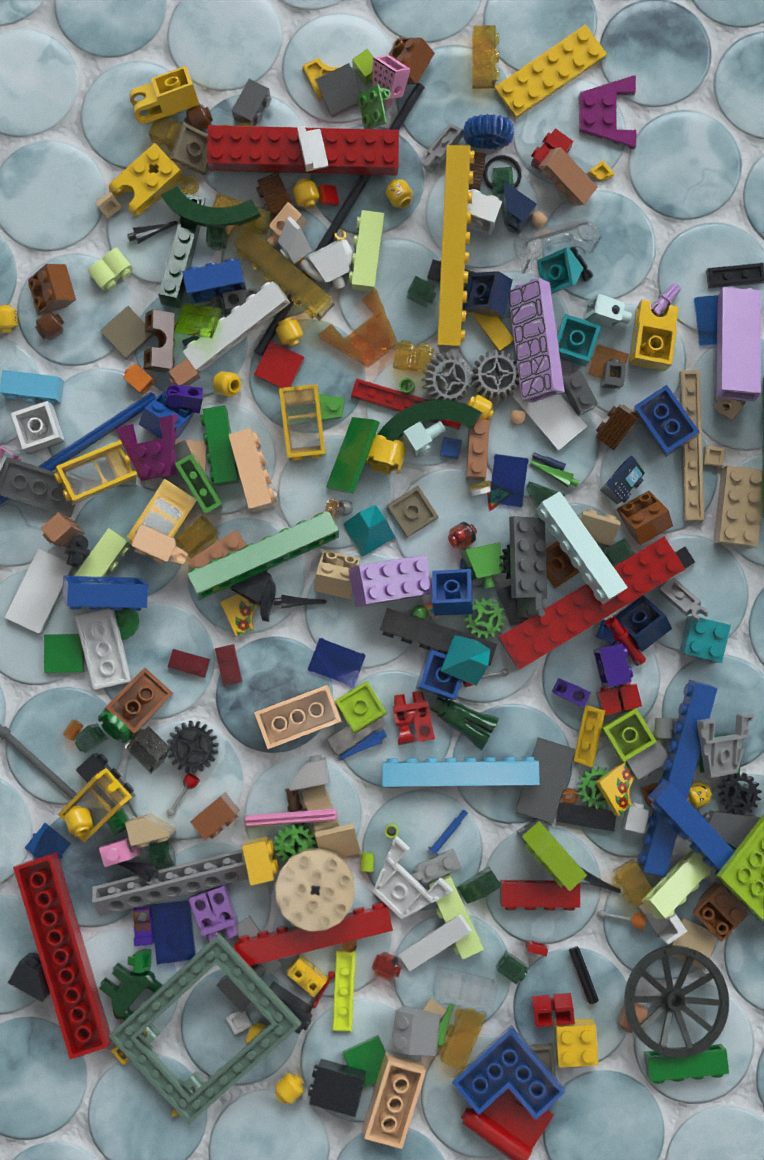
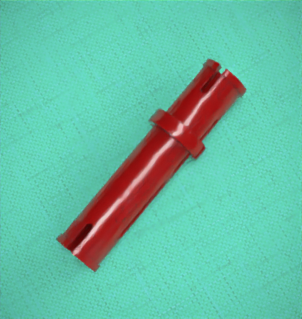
M615 616L608 618L605 624L613 633V638L619 641L620 644L623 643V647L627 648L628 655L636 666H639V663L642 665L646 658L629 637L627 629L621 626Z

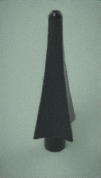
M171 221L151 226L133 227L134 232L127 234L129 242L137 240L139 244L155 234L177 225L178 222Z
M281 595V598L274 599V605H281V609L302 605L325 604L327 602L325 599H309Z
M125 861L117 863L150 882L151 878L156 879L159 876V871L153 869L152 863Z
M581 867L587 876L580 883L621 893V889L601 880Z

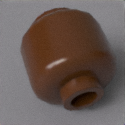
M202 104L186 111L187 117L184 118L186 124L200 131L208 129V125H211L213 121L209 108L204 107Z
M47 312L36 320L35 329L43 340L45 338L53 340L63 333L62 325L64 321L59 314L54 315L52 312Z

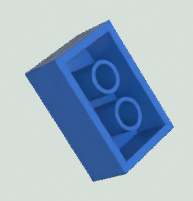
M227 259L224 263L219 264L214 262L208 263L205 267L200 268L193 266L187 268L186 271H182L186 292L192 304L210 301V298L214 296H221L222 298V293L247 289L239 259Z
M665 385L634 406V412L665 457L699 435L700 431L668 385Z

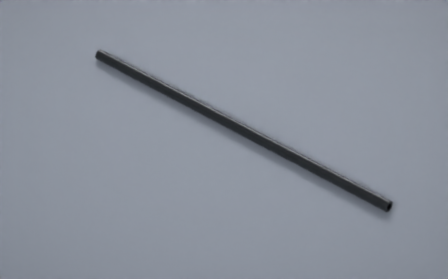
M421 83L415 85L389 130H400L425 88ZM361 175L315 251L332 242L335 233L338 232L372 175ZM304 270L287 296L290 304L275 315L255 348L254 352L258 355H263L269 342L276 334V327L279 326L278 322L285 319L310 278Z

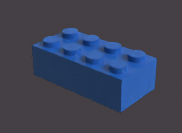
M63 576L62 599L66 606L73 610H80L82 607H90L91 610H102V607H110V610H122V607L129 608V610L140 611L141 608H147L148 584L142 578Z

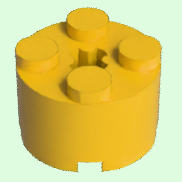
M375 435L365 465L367 466V463H369L371 469L381 473L391 474L392 471H397L396 474H400L407 451L404 447L405 443L399 440H386V437L382 435Z

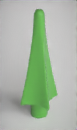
M534 461L530 462L532 466L547 473L567 488L569 485L578 486L579 480L573 478V473L554 469Z
M452 998L440 1022L437 1050L439 1045L443 1046L450 1016L456 1002L455 998Z

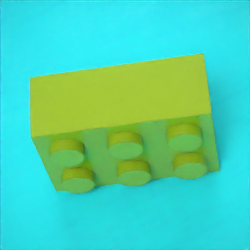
M540 821L522 836L527 842L524 846L531 854L535 852L533 856L542 866L546 864L543 868L551 877L556 875L553 879L561 888L565 885L571 891L587 876Z

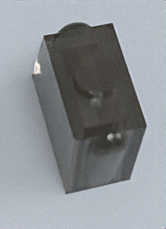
M149 726L145 729H139L129 743L124 746L151 774L164 763L170 747Z

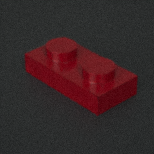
M235 644L215 648L223 686L242 682L243 679Z
M172 649L167 667L205 678L211 659Z

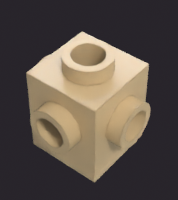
M716 395L714 398L716 402L713 407L716 408L718 413L732 420L743 408L746 401L717 398Z

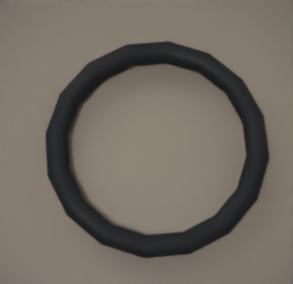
M499 155L490 159L485 165L483 172L487 186L499 193H502V189L493 186L487 176L488 168L494 161L505 159L511 161L516 166L518 177L512 187L516 188L522 177L521 167L518 162L506 155Z

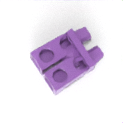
M228 884L206 890L189 898L190 905L201 930V935H206L208 942L218 935V931L224 929L227 938L238 934L236 923L239 920L230 898Z

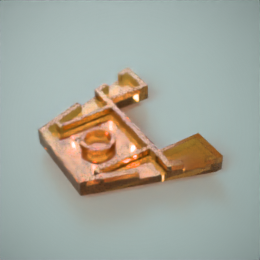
M376 288L362 299L374 315L346 338H343L332 324L318 334L320 339L368 368L398 344Z

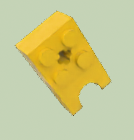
M186 66L151 78L152 82L132 89L129 94L130 102L134 106V116L141 124L166 116L176 115L180 111L200 104ZM141 95L144 99L137 101L135 97ZM148 109V113L145 116L139 114L140 111Z
M154 143L109 184V191L118 197L126 192H133L135 196L129 203L128 209L132 216L138 217L153 203H157L162 198V194L174 188L184 178L181 170Z
M644 299L640 300L636 308L628 365L666 371L672 365L677 332L678 306L670 305L664 311L663 317H657L651 311V302Z

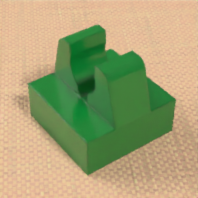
M124 809L115 813L107 821L113 836L127 829L125 823L129 821V818Z
M142 949L135 952L133 957L128 956L127 965L134 966V973H143L150 970L152 949Z

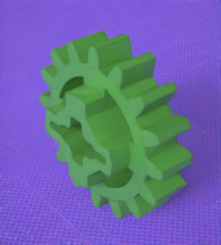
M482 597L480 603L475 599L473 612L476 609L477 616L476 619L472 620V614H467L468 617L464 618V621L469 623L466 628L471 627L470 634L472 635L476 632L478 638L484 635V638L488 639V634L495 637L494 631L500 633L501 629L499 626L505 625V623L501 622V619L506 618V616L500 613L504 609L497 608L499 602L492 604V598L486 602L485 597ZM482 605L489 606V607L493 608L494 610H492V611L485 610ZM482 613L484 615L492 614V616H490L487 619L488 623H486L485 621H480L477 623V621L480 620V618L482 617ZM497 616V623L493 627V618ZM476 626H484L487 631H481Z
M598 766L597 771H595L594 767H590V773L585 770L583 771L585 774L584 778L579 776L582 782L576 784L577 787L581 788L577 794L583 795L581 801H587L588 807L594 804L595 809H598L599 805L605 809L607 801L605 798L596 801L603 794L599 790L596 791L594 786L610 770L605 769L602 772V767ZM600 775L597 779L590 780L592 776ZM586 785L589 787L590 791L588 795L586 793Z
M298 823L297 826L291 824L290 827L285 824L283 831L278 829L279 836H274L276 843L273 846L276 855L280 856L281 861L286 859L288 861L291 856L304 849L315 848L314 843H316V839L312 830L309 829L308 825L303 827L302 823Z

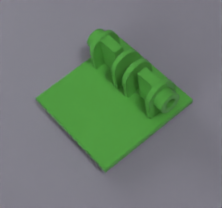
M376 84L358 94V104L361 109L364 129H375L387 123L383 101L390 98L391 92L389 89L380 88V84Z

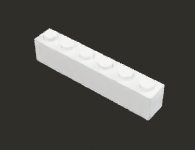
M273 281L271 283L267 282L261 287V291L247 297L243 305L233 308L229 316L219 319L215 327L205 330L201 334L202 337L197 341H191L183 353L195 370L202 372L290 304V301L278 284Z

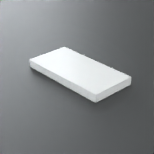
M518 385L519 389L517 391L512 390L514 401L526 412V415L557 451L587 428V425L560 394L532 403L522 400L520 385Z
M38 548L5 618L41 634L63 590V576H69L73 566L66 565L67 561Z
M105 608L75 615L93 691L131 682L132 679L115 611Z

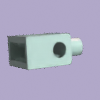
M597 294L586 303L583 320L614 327L620 322L628 324L632 313L624 311V302Z

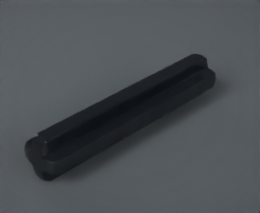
M578 946L569 949L587 1000L589 1004L597 1003L599 999L580 948Z

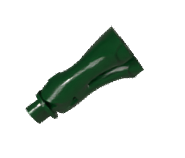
M438 696L430 709L437 713V717H440L445 723L465 735L481 751L490 735L469 725L464 720L471 721L489 733L493 732L499 720L496 716L474 711L462 704L447 698L444 700Z

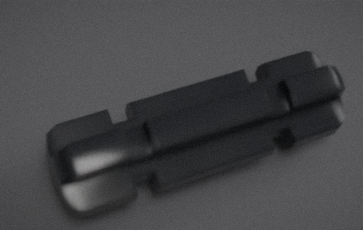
M576 247L569 248L583 267L581 272L582 279L585 282L589 281L593 277V273L590 269H587L588 266L582 256L578 255Z

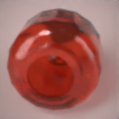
M464 521L460 522L449 530L448 541L453 548L463 550L475 543L477 530L472 524Z
M382 952L380 955H376L371 969L374 970L376 977L392 981L394 976L398 978L402 966L399 965V958L397 956Z

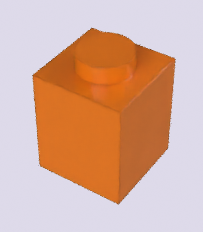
M136 363L133 366H129L124 372L123 378L142 396L156 383Z

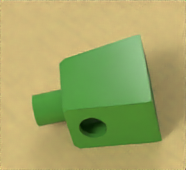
M497 542L462 550L461 555L467 569H471L472 580L482 578L484 589L495 587L493 575L502 573V566H499L502 563V559L499 558L501 556V543Z

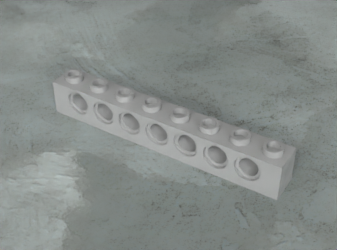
M243 849L157 870L159 871L158 878H151L150 882L137 875L93 886L92 903L99 916L249 879Z

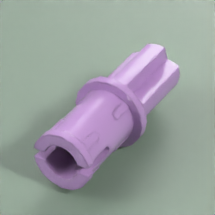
M672 284L664 294L659 295L658 301L651 307L654 315L659 317L664 309L672 304L671 301L681 291L678 284Z

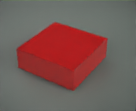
M326 184L318 186L321 205L334 207L339 205L336 186Z
M530 940L526 942L525 948L528 952L547 957L548 949L545 944Z

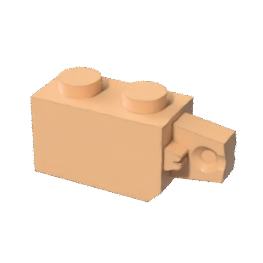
M141 524L131 545L135 547V552L142 555L149 553L153 555V560L162 564L164 561L169 562V560L184 564L188 556L187 552L176 546L177 543L174 538Z

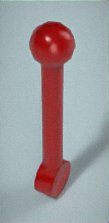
M330 971L328 973L327 981L313 1002L312 1008H316L331 979L335 977V972Z

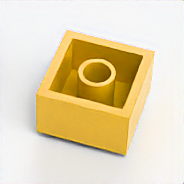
M269 836L248 840L242 846L251 886L272 881L278 874V860L273 858V852L275 851L274 842L269 840Z
M575 1019V1024L557 1026V1021L553 1020L555 1060L558 1067L598 1066L596 1024L593 1019Z

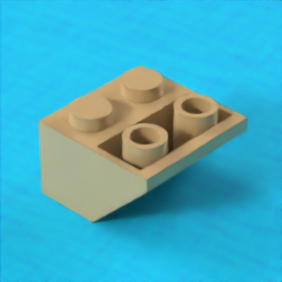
M591 509L578 514V518L597 545L607 548L612 545L621 521L616 520L617 517L607 514L605 517L597 515V511Z
M323 550L316 572L313 591L351 600L353 591L348 569L358 566L360 558Z
M152 813L132 818L125 823L130 845H137V848L147 846L153 840H156L157 843L166 841L176 831L174 826Z

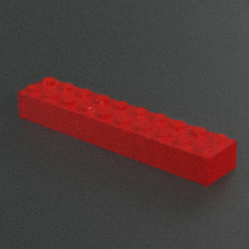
M208 125L207 164L209 171L397 176L399 168V130L306 128V131L321 130L328 161V167L306 172L297 127Z
M665 536L614 567L628 588L602 605L595 598L591 587L585 584L545 608V615L543 617L529 618L499 636V641L517 670L524 668L685 570V567Z
M54 852L14 866L13 869L69 1059L71 1060L108 1048L113 1041L109 1037L111 1032L58 853Z

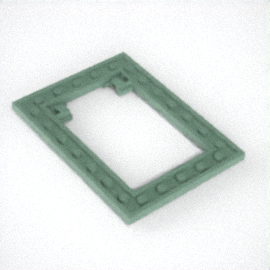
M218 934L112 1031L109 1037L184 1120L190 1124L301 1025V1022L230 944ZM217 964L271 1023L206 1081L196 1071L188 1080L183 1081L181 1078L178 1079L152 1051L153 1047L150 1043L160 1035V1032L152 1023Z

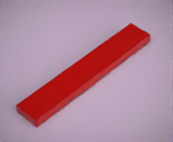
M356 378L351 398L397 412H401L415 404L430 401ZM449 420L430 421L434 423L441 421L443 426L457 430L461 426L460 423Z

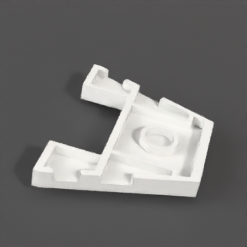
M397 836L392 842L391 849L387 854L373 893L400 919H403L445 895H449L454 889L441 877L428 891L398 863L410 848Z

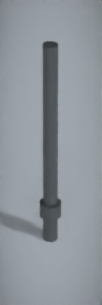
M0 724V738L2 740L8 741L70 799L77 795L73 789L18 741L6 726L3 727Z

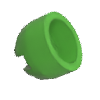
M404 378L400 381L399 388L403 393L411 394L415 390V383L410 378Z
M417 605L413 608L411 616L425 620L427 610L423 605Z

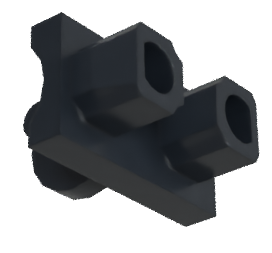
M77 535L72 538L71 545L64 552V554L68 555L66 565L73 567L81 566L83 559L90 555L91 550L87 549L88 540L85 536Z

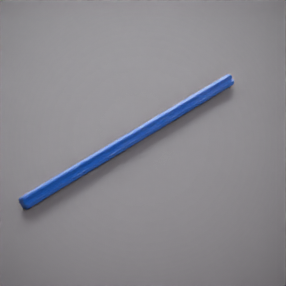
M150 392L38 467L50 471L56 469V466L65 463L144 411V408L157 397L153 392ZM0 495V505L10 498Z

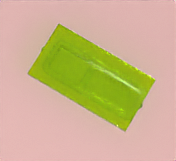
M183 303L174 332L212 339L219 323L222 309Z

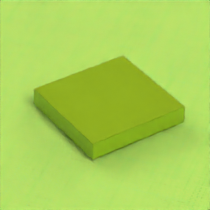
M368 681L335 700L354 734L388 714Z

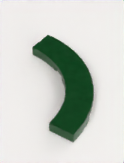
M177 186L161 195L166 205L175 214H178L190 223L203 227L226 228L236 224L239 226L261 217L252 199L231 207L215 208L195 203L186 197Z
M425 401L410 406L396 414L382 427L377 435H382L386 437V440L390 441L398 440L405 430L419 421L425 423L435 420H449L472 429L482 415V412L456 401Z

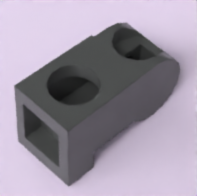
M250 288L222 293L225 314H231L233 308L243 305L247 297L257 294V290Z

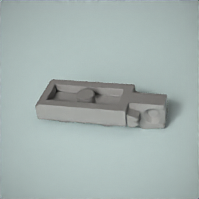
M448 124L427 150L428 155L422 163L427 172L432 173L446 159L447 145H457L462 139V128Z
M450 849L418 863L414 867L415 872L410 873V875L416 881L420 880L422 884L461 868L454 849Z

